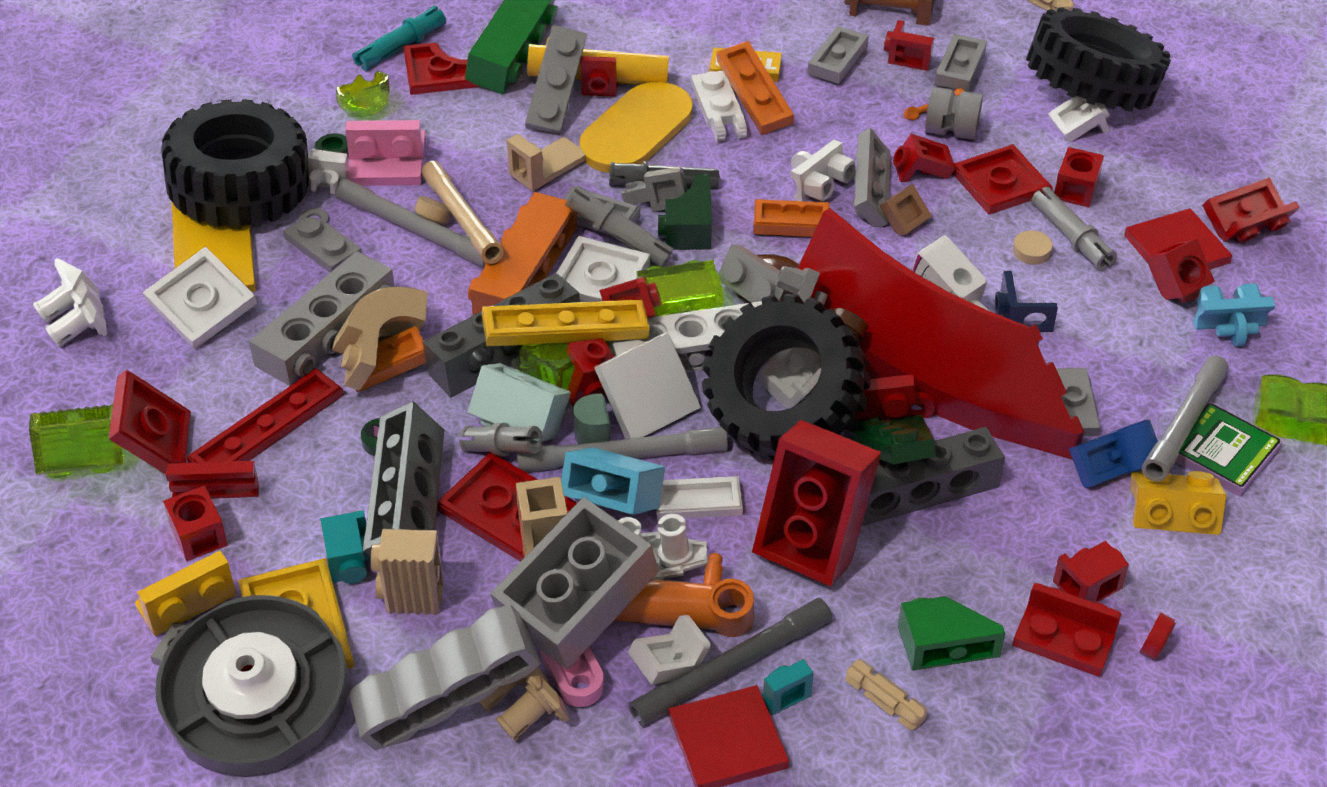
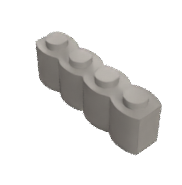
M512 605L492 608L478 618L470 627L449 631L434 643L430 649L407 654L390 671L374 673L364 678L362 682L349 692L360 739L374 750L404 743L418 730L443 722L453 715L458 708L475 704L490 696L499 686L516 682L532 673L540 665V661L529 628L520 617L519 612Z

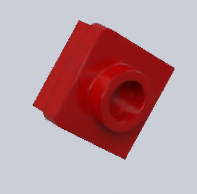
M646 276L599 290L602 301L642 300L647 318L655 317L658 314L656 307L662 305L656 283L648 284Z
M596 338L569 343L566 352L575 366L567 391L571 392L569 397L570 404L574 406L580 398L592 394L602 393V396L606 399V393L594 368L614 358L605 340Z

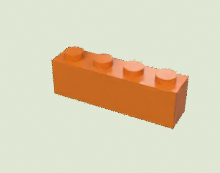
M534 192L528 203L520 207L516 221L502 235L500 244L504 249L503 257L494 264L485 263V268L479 277H475L470 283L468 299L472 302L473 315L481 312L483 306H493L548 276L577 229V212L565 206L567 200Z

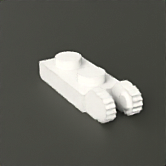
M711 71L704 74L691 75L692 88L707 126L711 127L716 142L725 141L726 129L724 124L730 123L733 124L734 132L738 139L746 138V122L731 84L724 72Z

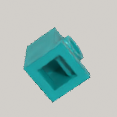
M364 510L320 518L332 583L343 581L344 583L354 584L362 581L367 577L365 562L371 561V557L363 551L366 531Z

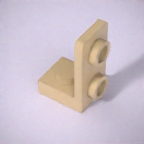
M519 134L506 140L509 174L532 192L586 160L581 148L565 137L558 139L541 150L536 144L530 143Z

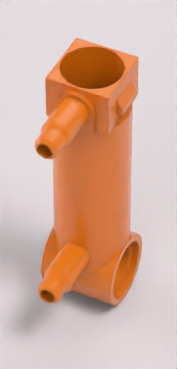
M711 553L705 566L703 584L652 579L613 621L674 626L679 616L689 615L699 629L715 630L720 635L727 637H739L746 634L753 626L754 597L749 585L743 581L734 578L722 580V556L718 553ZM730 605L738 606L741 608L739 611L734 613H728L722 610L724 607Z

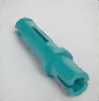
M434 5L415 18H406L402 21L400 27L352 54L354 63L357 66L363 64L361 68L364 71H368L371 67L400 52L403 46L414 42L419 44L424 40L425 35L446 24V17L441 9L438 10V7Z

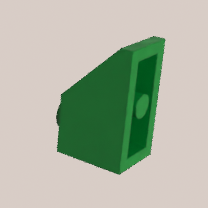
M946 596L935 598L921 597L901 603L898 630L912 671L1001 656L1005 638L1003 625Z

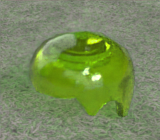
M381 71L375 73L372 81L365 80L359 74L352 84H342L336 87V102L344 112L353 116L374 115L384 110L389 101V75Z

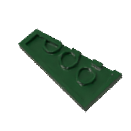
M921 414L880 421L878 416L863 417L857 419L859 423L853 432H849L847 429L843 431V437L882 452L880 459L891 464L936 457L934 439Z

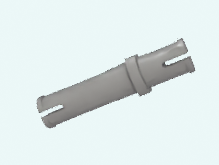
M579 185L565 203L566 207L593 223L592 227L597 231L603 229L630 249L650 254L651 263L659 269L674 249L616 212L613 204L610 202L604 204Z
M1042 188L1047 198L1039 190L1033 195L1032 205L1070 240L1071 248L1077 253L1081 251L1094 264L1097 270H1106V266L1101 261L1108 267H1111L1116 262L1117 253L1099 237L1098 230L1092 225H1086L1051 188Z

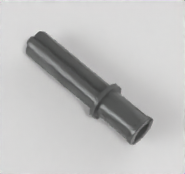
M644 161V164L610 162L609 186H625L626 183L634 181L644 182L643 177L646 172L679 166L647 165L648 161ZM682 167L688 189H690L694 182L695 174H710V189H718L720 178L718 169Z

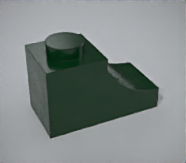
M695 174L694 182L686 193L675 199H665V215H658V238H666V244L674 248L673 250H711L710 174Z

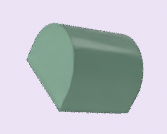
M602 393L580 398L575 403L573 409L576 442L578 444L610 441V422L605 398L602 396Z

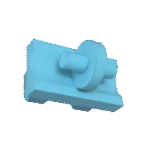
M1243 284L1237 287L1233 294L1234 299H1224L1222 289L1218 286H1204L1201 288L1197 298L1198 311L1193 320L1195 329H1216L1217 336H1230L1234 347L1244 346L1247 335L1258 334L1259 326H1266L1268 313L1275 308L1273 297H1263L1257 284Z

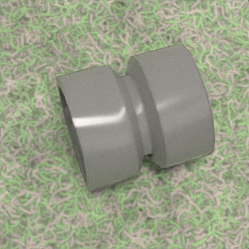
M933 87L927 110L925 133L945 136L949 131H952L955 138L975 141L983 94L963 91L959 96H956L953 89Z

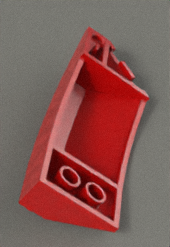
M831 208L825 210L797 269L804 270V268H810L820 272L810 298L814 299L817 290L828 295L824 304L826 310L833 308L845 309L858 315L868 324L869 328L863 340L859 342V345L868 361L865 369L870 374V379L913 374L916 392H924L932 397L935 406L933 414L970 430L987 427L994 438L1073 460L1069 448L1082 443L1084 429L1078 416L1070 417L1061 396L1065 395L1067 391L1054 362L1046 364L1039 349V341L1043 338L1037 325L1034 324L1028 327L946 291L886 254ZM915 404L921 408L925 407L923 404Z

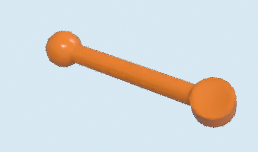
M957 88L954 94L959 96L965 90ZM929 103L918 108L914 106L906 108L903 112L904 118L911 121L916 120L919 114L927 112Z

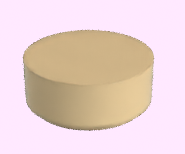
M424 196L418 197L414 207L418 215L439 224H448L452 213L445 204Z
M1024 231L1015 237L1013 254L1024 263L1042 264L1050 258L1053 244L1051 239L1042 232Z

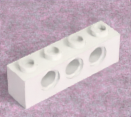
M762 301L752 302V305L757 307L762 305ZM748 303L647 318L650 328L648 339L608 341L609 349L614 357L661 334L669 333L685 372L702 370L704 358L706 356L712 357L713 351L708 346L713 336L721 337L725 331L721 325L729 317L735 320L742 315L740 308Z

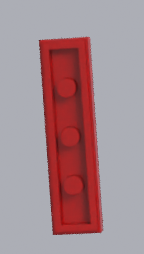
M316 368L186 456L188 463L250 461L344 395L343 388Z

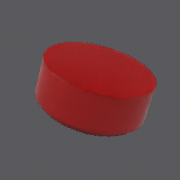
M1160 612L1140 653L1153 660L1157 659L1176 625L1175 619Z

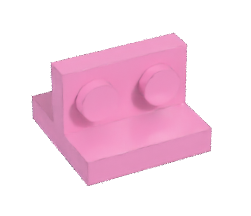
M420 120L346 121L345 134L349 154L347 179L361 186L422 184L421 170L424 163L426 135L425 130H421Z

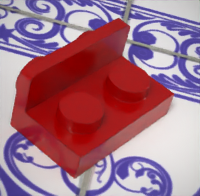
M1034 583L1028 605L1014 636L1012 646L1100 677L1114 642L1122 614L1120 611L1109 608L1102 603L1091 602L1065 593L1058 588Z

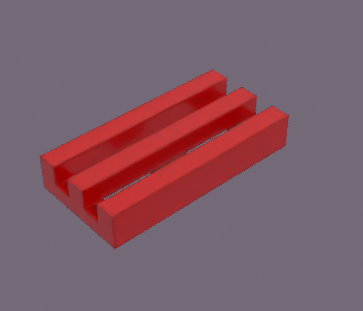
M254 461L167 464L166 479L169 481V490L172 492V497L204 485L211 499L258 497L260 485Z

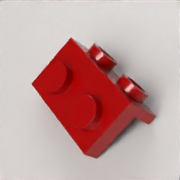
M1270 177L1209 198L1202 204L1221 240L1227 242L1237 238L1239 243L1255 238L1260 234L1259 230L1268 227L1270 232L1282 229L1291 223L1289 217L1300 209L1297 201L1284 205Z

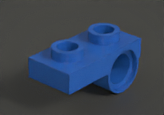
M1148 419L1071 447L1069 451L1082 485L1088 488L1125 473L1142 469L1145 459L1158 440L1151 421Z

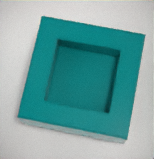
M804 659L790 666H780L764 678L763 700L772 716L812 696L814 672Z

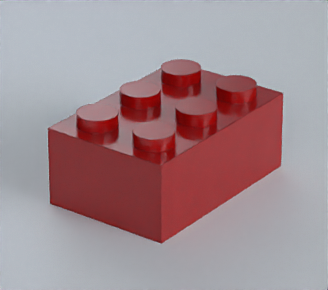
M800 420L779 438L752 553L828 586H832L852 562L882 452L806 421Z

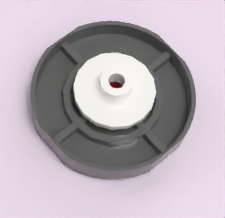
M254 595L240 597L222 603L187 624L176 635L159 665L155 687L156 702L165 725L187 758L208 770L231 776L268 774L281 770L322 744L331 734L347 702L349 691L348 667L341 644L319 614L310 607L298 601L279 596Z

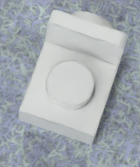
M1079 96L1069 99L1048 113L1052 123L1068 143L1095 126H1098L1103 133L1110 132L1106 122V118L1110 114L1105 105L1097 102L1095 105L1089 104L1086 99Z

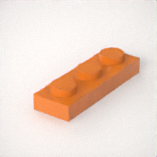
M749 40L717 51L719 66L761 135L794 124L792 110Z

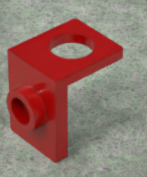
M581 56V94L616 97L618 88L616 58Z

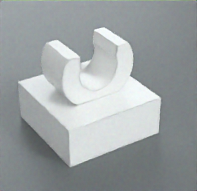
M310 149L308 156L310 190L316 192L317 187H330V194H335L338 183L342 179L347 178V154Z

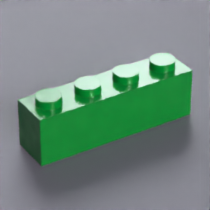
M504 0L468 53L465 79L475 85L502 95L510 83L516 84L521 74L522 63H528L529 44L536 43L540 45L545 36L546 24L552 26L556 19L558 6L554 5L555 0Z

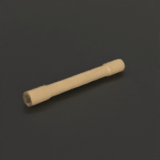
M437 161L427 162L421 170L425 181L439 195L455 217L483 261L488 264L498 262L504 254V249L499 241L483 225L454 186L451 177L442 165Z

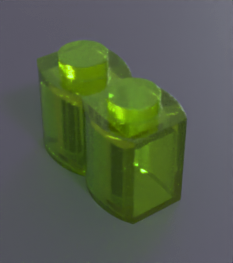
M1262 375L1255 393L1253 424L1277 437L1295 438L1298 441L1327 446V384L1316 382L1303 384L1301 381L1285 375Z

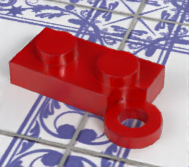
M913 374L870 379V388L868 390H863V393L868 398L865 411H856L854 417L859 419L878 416L880 420L921 414L923 418L928 419L934 413L935 406L929 394L916 392ZM914 404H923L925 406L919 410L911 408Z

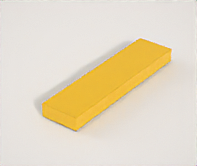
M642 300L482 307V322L486 346L572 343L602 338L605 341L648 339L650 332Z

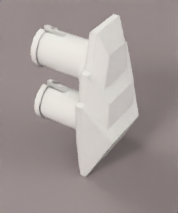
M58 258L55 259L54 264L62 279V285L39 301L34 302L33 305L48 324L74 306L75 308L51 325H47L45 327L46 331L60 348L89 327L92 330L96 328L98 334L104 337L107 335L99 289L82 270Z
M667 514L661 517L658 521V532L641 533V524L635 518L625 517L618 520L652 545L659 570L653 579L664 580L666 578L684 576L685 571L706 566L708 563L707 542L687 539L686 521L678 514Z

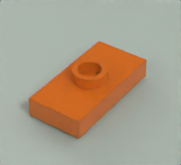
M755 199L753 234L812 237L823 212L830 208V203Z
M417 325L378 342L376 367L360 391L426 363L423 339Z

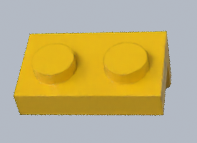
M1132 471L1130 485L1135 499L1133 525L1135 528L1213 535L1221 533L1226 493L1218 478H1214L1212 474L1202 471H1190L1187 473V476L1171 475L1169 472L1164 480L1155 482L1146 478L1143 472Z
M218 551L138 591L139 599L135 601V605L143 620L156 637L169 630L174 622L181 624L236 596L229 563L222 552Z

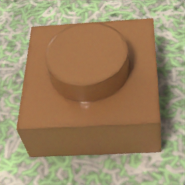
M913 184L905 187L879 205L894 231L900 236L909 233L932 217Z

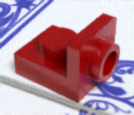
M898 20L894 31H888L885 38L884 51L889 52L888 63L928 71L932 61L934 38L904 32L905 21Z
M912 133L905 143L897 148L893 157V164L896 167L900 182H908L917 169L926 175L933 174L948 179L955 170L948 145Z

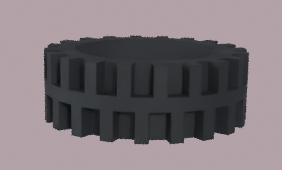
M1058 7L1057 11L1049 9L1046 14L1043 13L1026 57V61H1029V69L1037 70L1036 76L1039 79L1049 80V86L1054 89L1061 88L1067 91L1068 96L1073 98L1079 96L1086 99L1087 103L1095 105L1097 102L1104 104L1108 109L1115 110V107L1119 106L1125 111H1132L1133 107L1144 110L1147 105L1151 106L1171 60L1169 59L1170 53L1163 50L1165 46L1162 43L1153 42V36L1148 33L1138 32L1137 27L1131 24L1124 25L1118 22L1119 19L1114 17L1110 19L1100 16L1098 12L1091 11V14L1085 13L1080 8H1073L1072 11H1069L1064 7Z

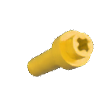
M529 44L527 76L538 77L547 44ZM594 49L583 50L582 56L615 57L617 83L619 84L667 83L669 56ZM579 65L575 80H581V65Z

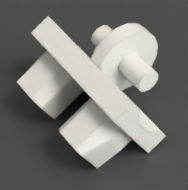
M832 140L813 155L806 151H800L791 158L793 170L790 171V176L796 183L797 191L794 199L798 201H806L813 197L824 202L834 191V179L847 184L856 175L855 160L843 155V143L837 140Z

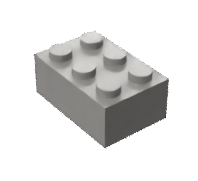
M583 497L502 580L490 595L495 607L512 605L528 626L534 645L568 670L655 577L659 570L651 544Z

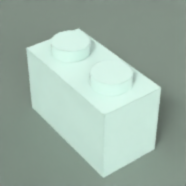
M501 363L481 366L467 413L481 418L480 423L485 427H491L494 423H507L511 427L537 426L542 431L543 439L529 438L528 441L544 442L554 439L558 434L571 392Z

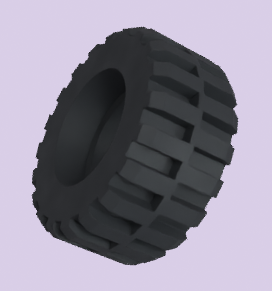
M232 99L221 100V103L212 104V102L205 103L197 110L192 108L184 112L182 118L177 117L167 129L162 139L161 152L169 200L184 215L188 214L192 220L198 223L205 221L212 227L220 228L221 225L229 226L230 229H241V226L251 225V228L262 226L264 221L274 222L280 219L284 212L289 214L307 193L309 170L306 134L294 117H291L281 108L274 109L272 104L265 102L257 104L253 100L242 99V102H232Z
M786 294L783 301H778L775 295L767 296L761 299L762 305L754 307L750 302L741 307L742 315L735 320L729 317L721 325L725 329L721 337L713 336L708 346L713 351L712 357L706 356L702 370L709 377L702 381L703 394L709 399L707 406L712 416L741 447L751 454L755 451L762 459L773 462L779 438L800 420L838 435L845 429L853 432L859 423L854 417L856 411L864 412L868 403V398L863 393V390L870 388V374L865 369L868 365L866 355L860 347L858 340L841 317L832 309L826 310L820 301L808 298L804 303L799 295ZM790 348H807L819 355L821 359L820 376L815 388L805 400L794 407L781 411L763 410L755 404L753 399L754 381L758 371L770 357Z

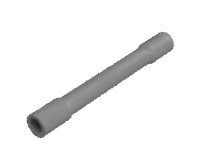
M347 178L342 179L338 183L335 191L337 199L360 210L369 211L456 253L460 258L483 269L485 268V262L472 246L468 236H463L382 198L372 190Z
M1210 356L1204 362L1195 377V383L1160 441L1155 443L1142 465V472L1149 480L1159 482L1168 475L1178 458L1181 446L1211 395L1217 391L1229 370V365L1224 358Z
M722 427L688 430L678 434L566 446L546 445L542 446L538 453L517 452V462L519 469L526 473L556 470L563 467L565 452L591 447L636 459L678 454L697 455L725 452L728 449L727 434Z

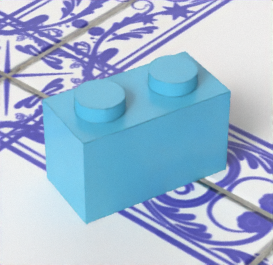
M594 447L565 452L561 480L564 496L578 500L585 497L593 504L632 515L658 509L660 507L666 466Z

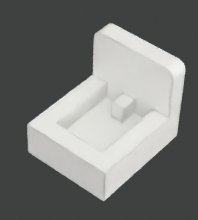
M683 615L678 617L670 634L634 639L628 654L651 685L672 682L699 667L708 653L711 644L691 617Z

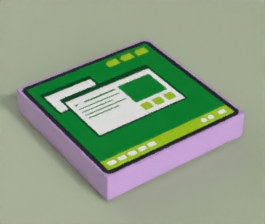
M1208 401L1181 446L1175 462L1191 471H1202L1212 474L1214 478H1218L1224 489L1241 497L1279 451L1283 440Z

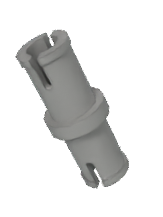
M494 423L491 427L465 426L461 430L460 436L473 437L474 440H459L461 449L466 453L491 452L495 456H507L511 452L538 453L543 443L530 442L528 439H543V434L537 426L511 427L507 423Z

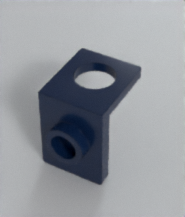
M1004 271L1001 289L995 294V313L1028 327L1032 325L1024 322L1025 317L1032 313H1042L1046 316V319L1043 323L1037 325L1039 331L1053 332L1058 310L1057 303H1017L1012 271Z

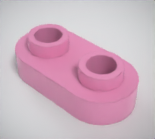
M590 646L568 670L540 650L541 661L560 698L565 703L574 707H586L594 704L601 698L604 691L603 671ZM577 683H586L588 687L577 689L573 686Z

